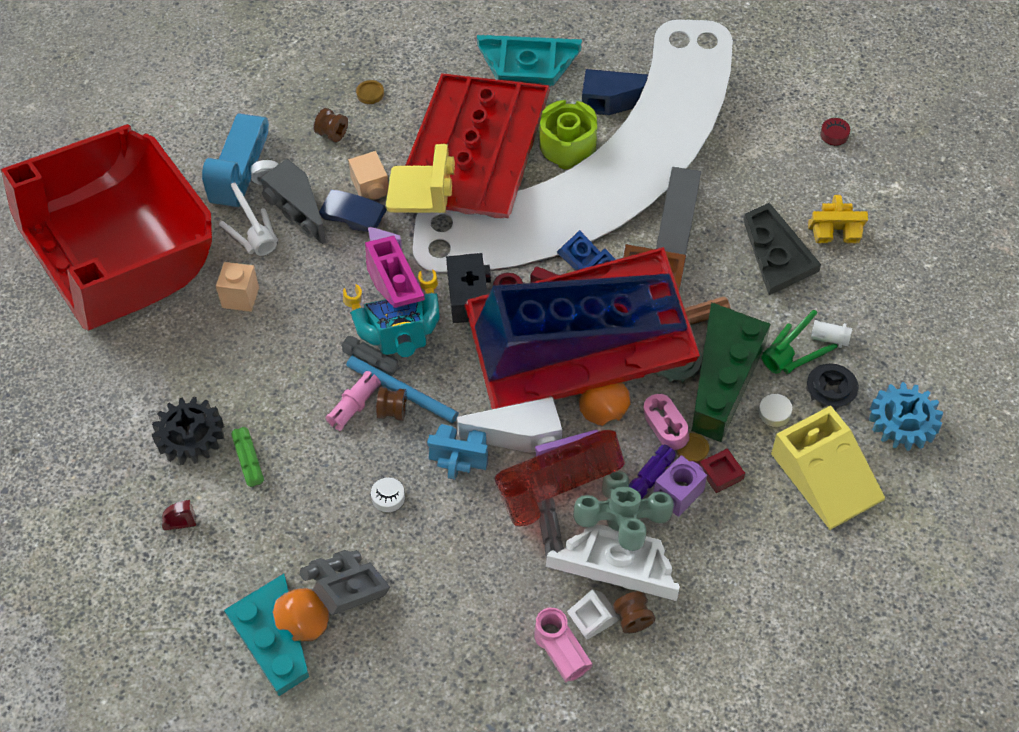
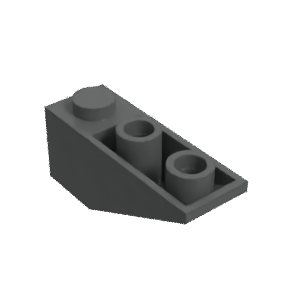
M287 158L261 177L262 195L267 203L272 206L276 205L282 210V213L289 221H295L299 224L308 237H314L324 244L326 239L323 223L307 174Z

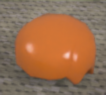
M623 382L587 390L581 394L579 399L580 412L588 421L600 426L605 425L610 420L617 419L619 421L631 405L630 392Z
M308 588L294 589L284 593L276 600L273 609L276 627L279 630L284 629L291 632L293 641L316 640L325 632L330 618L327 607L315 591Z

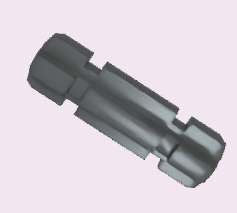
M347 336L342 342L341 347L344 353L350 356L356 355V358L377 369L380 368L382 372L393 376L399 367L397 359L389 355L385 357L380 350L365 342L360 344V340L353 336Z
M552 497L539 498L536 502L546 559L550 551L554 550L558 553L564 549L558 517L555 512V502Z

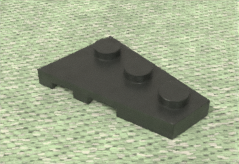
M770 202L745 213L743 222L769 295L820 271L821 263Z

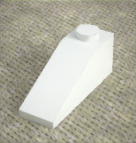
M552 397L457 417L460 440L467 441L469 431L476 430L486 433V445L532 453L536 452L535 446L562 439V427Z

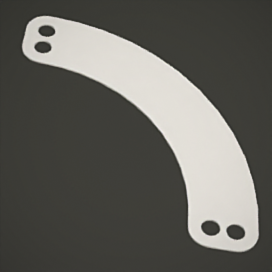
M671 20L662 24L655 33L653 59L641 96L626 121L605 144L568 171L548 181L519 190L509 218H492L487 215L463 214L446 210V213H418L415 219L413 255L416 262L427 271L432 272L433 269L436 273H447L446 256L436 258L429 253V246L433 241L444 240L451 247L450 253L447 256L482 253L484 265L490 264V270L517 267L558 256L557 251L579 230L593 242L621 227L644 211L667 191L672 167L687 169L696 158L714 127L724 102L731 72L733 40L728 29L720 23L707 20ZM674 33H684L689 37L690 42L684 48H676L670 44L669 38ZM702 34H712L717 38L718 43L712 49H704L698 45L697 38ZM439 214H445L452 219L453 224L448 231L437 232L431 227V220Z

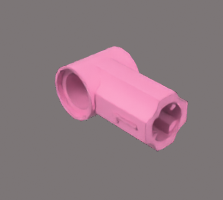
M549 607L543 609L536 618L535 641L541 648L545 649L564 681H574L592 668V662L568 627L566 615L557 608ZM553 624L559 631L549 634L542 627Z

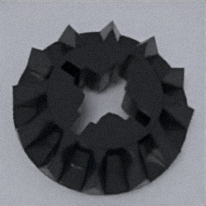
M828 363L819 365L810 372L807 378L806 390L811 394V401L817 400L822 408L831 405L836 411L840 406L848 407L856 399L859 385L855 375L849 369L838 364ZM827 383L831 386L839 385L837 392L834 390L825 391Z

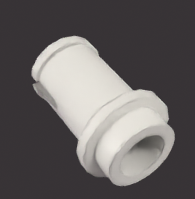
M815 320L811 340L815 339L839 344L838 348H842V345L849 346L852 328L846 327L847 324L845 323L843 326Z

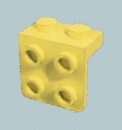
M448 144L435 145L433 166H394L391 169L386 200L388 212L446 213L447 197L452 195V179L450 175H454L455 170L454 157H449Z

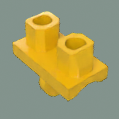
M834 195L832 203H822V211H813L812 218L808 220V229H813L816 243L832 242L834 239L833 230H843V241L845 243H859L862 239L863 227L868 221V211H853L852 203H843L841 195Z

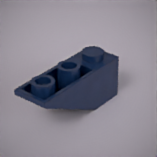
M586 69L582 102L589 105L599 115H613L633 109L641 96L648 79V74Z

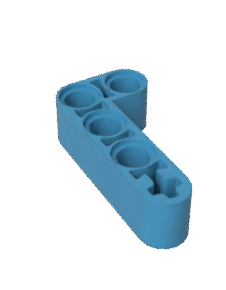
M238 113L219 159L207 158L205 160L202 180L209 203L238 208L241 206L231 184L236 183L245 197L251 181L250 168L254 163L258 162L269 130L267 117Z

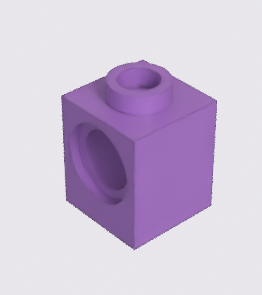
M681 455L655 481L654 492L659 491L669 494L674 502L673 513L679 517L703 493L707 474L704 473L700 465L693 461H688ZM676 482H685L688 486H680Z

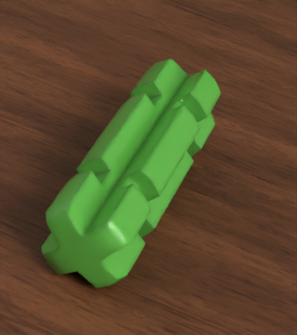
M246 427L234 429L231 435L246 484L249 487L260 485L263 483L264 478L249 430Z

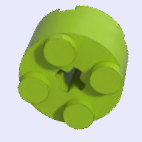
M567 100L556 101L548 105L541 115L540 150L545 158L558 164L559 168L564 170L573 168L574 165L579 164L596 152L597 116L589 105L580 101H576V104H566Z

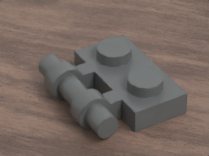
M343 550L335 553L333 558L330 559L319 558L312 560L308 566L300 569V576L304 581L311 579L317 581L313 590L332 615L384 597L390 589V586L371 562L359 565L362 557L358 550L351 552Z

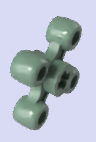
M614 469L606 472L602 481V493L608 500L599 501L597 498L589 495L579 497L574 504L573 518L579 526L587 528L595 526L600 520H607L608 526L618 531L620 546L628 551H636L642 548L646 539V526L639 519L647 517L652 522L665 523L672 516L674 502L669 494L659 491L652 493L647 499H641L640 494L635 489L629 487V477L621 470Z

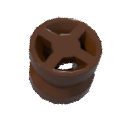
M323 108L315 119L314 132L319 136L326 135L330 141L337 143L344 137L347 131L348 118L342 114L335 115L333 110L329 108Z
M380 387L376 403L377 418L385 419L389 416L394 417L398 421H404L407 407V390L399 388L397 391H390L387 387Z
M644 592L628 593L613 603L615 613L621 616L620 626L624 633L630 634L642 631L655 622L656 618L653 611L647 608L648 599Z

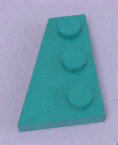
M284 573L224 609L227 618L278 696L309 678L301 640L293 641L291 632L284 629L279 630L275 625L273 615L275 602L284 593L289 592Z

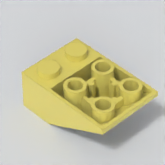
M831 405L776 434L771 455L829 530L885 500V496L851 429Z

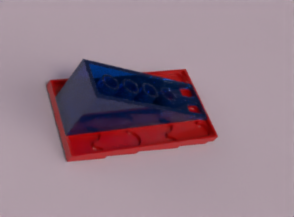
M664 247L532 283L496 285L492 287L489 294L468 299L465 304L492 410L549 397L555 400L582 394L590 389L643 378L647 374L682 367L690 362L697 361L700 356Z

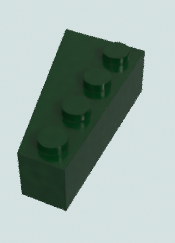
M711 302L692 432L722 443L764 351L770 323Z

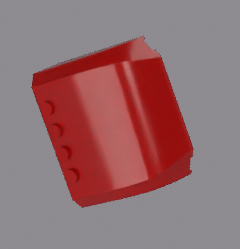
M129 124L1 169L10 213L19 232L82 328L87 331L143 309L180 290L198 275L206 262L212 244L210 210L156 138L147 133L141 135L131 130V125Z

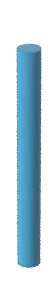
M354 356L348 359L346 364L348 368L361 375L365 371H370L372 375L369 378L371 379L375 374L381 381L382 386L387 387L391 391H397L399 388L406 389L408 400L451 423L456 421L459 412Z

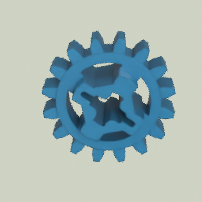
M905 382L901 383L899 389L890 384L886 392L882 390L878 392L876 399H873L871 404L869 421L875 422L872 430L873 432L883 433L882 442L888 439L893 440V448H897L899 443H902L906 450L910 451L912 444L915 443L918 448L922 449L926 441L930 443L934 441L936 434L939 433L942 426L940 420L943 416V411L936 410L939 401H930L928 398L931 392L929 391L923 394L919 393V385L915 384L911 390L907 389Z

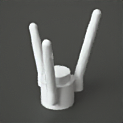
M232 183L231 187L252 227L247 232L248 237L246 240L224 221H220L219 225L241 243L249 254L254 252L259 256L269 254L277 246L278 238L273 232L266 209L262 208L260 211L265 225L263 226L258 223L237 184Z

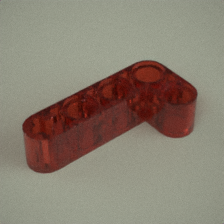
M602 430L508 467L496 474L494 479L504 508L512 523L519 527L527 526L536 522L541 517L539 502L614 473L625 465V460L616 432L613 430Z

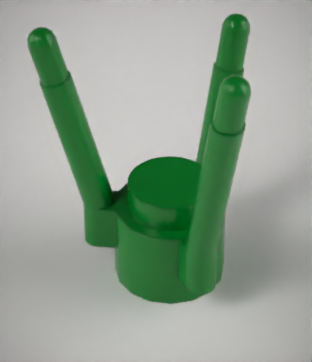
M812 310L787 336L792 328V324L788 323L770 347L763 352L761 359L771 372L779 374L783 370L788 375L795 368L821 357L838 347L837 344L833 343L793 361L795 351L790 343L817 315L816 310Z

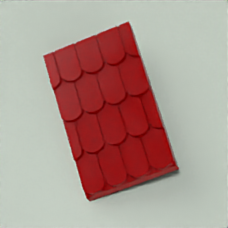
M441 73L405 166H433L435 145L448 144L449 157H454L455 170L454 175H450L452 179V195L447 197L446 210L457 211L463 214L487 215L492 218H509L518 188L522 182L530 151L535 141L541 115L547 103L550 92L549 85Z

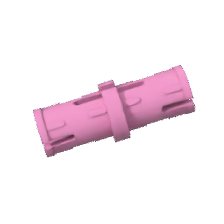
M365 371L363 376L350 390L344 391L342 400L325 417L332 427L337 423L335 429L341 431L357 411L361 412L364 409L365 401L381 385V381L375 374L370 379L369 377L372 373Z

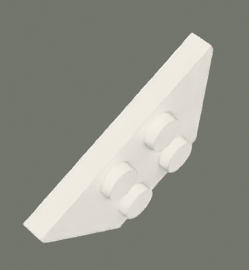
M601 524L584 529L582 534L575 535L567 540L566 548L558 553L552 550L547 555L546 567L618 585L626 589L677 601L680 589L679 584L674 583L671 577L672 567L669 559L664 556L665 549L661 540L646 536L642 548L636 551H628L620 546L618 531Z

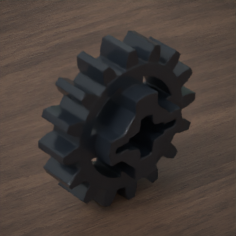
M183 397L179 398V405L177 406L169 402L167 404L169 411L167 413L159 411L157 415L160 421L152 422L155 431L152 433V438L160 455L165 454L170 462L177 457L180 465H184L187 458H191L192 462L196 464L200 455L208 459L210 457L208 450L210 448L218 450L220 447L217 440L224 439L222 428L225 426L216 406L211 408L208 400H204L199 404L196 397H192L190 403H185Z

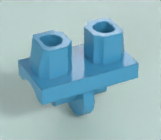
M441 424L435 435L429 434L427 441L429 460L438 461L437 467L448 469V479L455 480L458 471L470 473L471 468L486 470L488 465V446L486 445L485 432L469 431L467 441L456 440L457 429L453 426Z

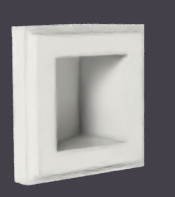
M593 589L567 611L586 639H590L621 619L615 613L613 606L605 595Z

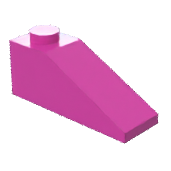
M394 235L365 242L367 271L375 288L394 308L425 300L424 294Z

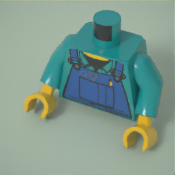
M432 269L433 279L428 282L423 281L422 271L418 273L420 287L425 291V300L396 308L386 299L363 304L364 307L361 308V287L355 284L357 295L355 297L348 296L344 288L343 302L346 306L352 308L350 314L358 336L367 343L378 346L384 355L398 353L402 357H409L414 354L417 348L427 345L426 335L433 332L440 320L438 294L434 293V289L438 286L436 272Z

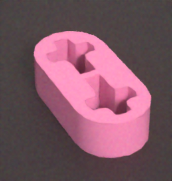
M654 394L648 397L644 402L645 419L661 444H666L674 450L686 446L689 441L688 425L672 400L663 394ZM658 407L660 410H664L665 416L662 417L657 410L653 411V409ZM671 426L673 431L680 433V435L674 436L672 433L669 434L668 427Z

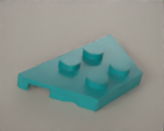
M477 35V46L497 80L554 86L580 53L582 39Z

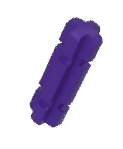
M666 444L658 448L655 452L656 455L648 460L637 474L638 477L634 478L629 484L630 488L635 489L640 494L641 499L648 493L647 489L652 488L655 481L665 472V467H668L675 459V450Z

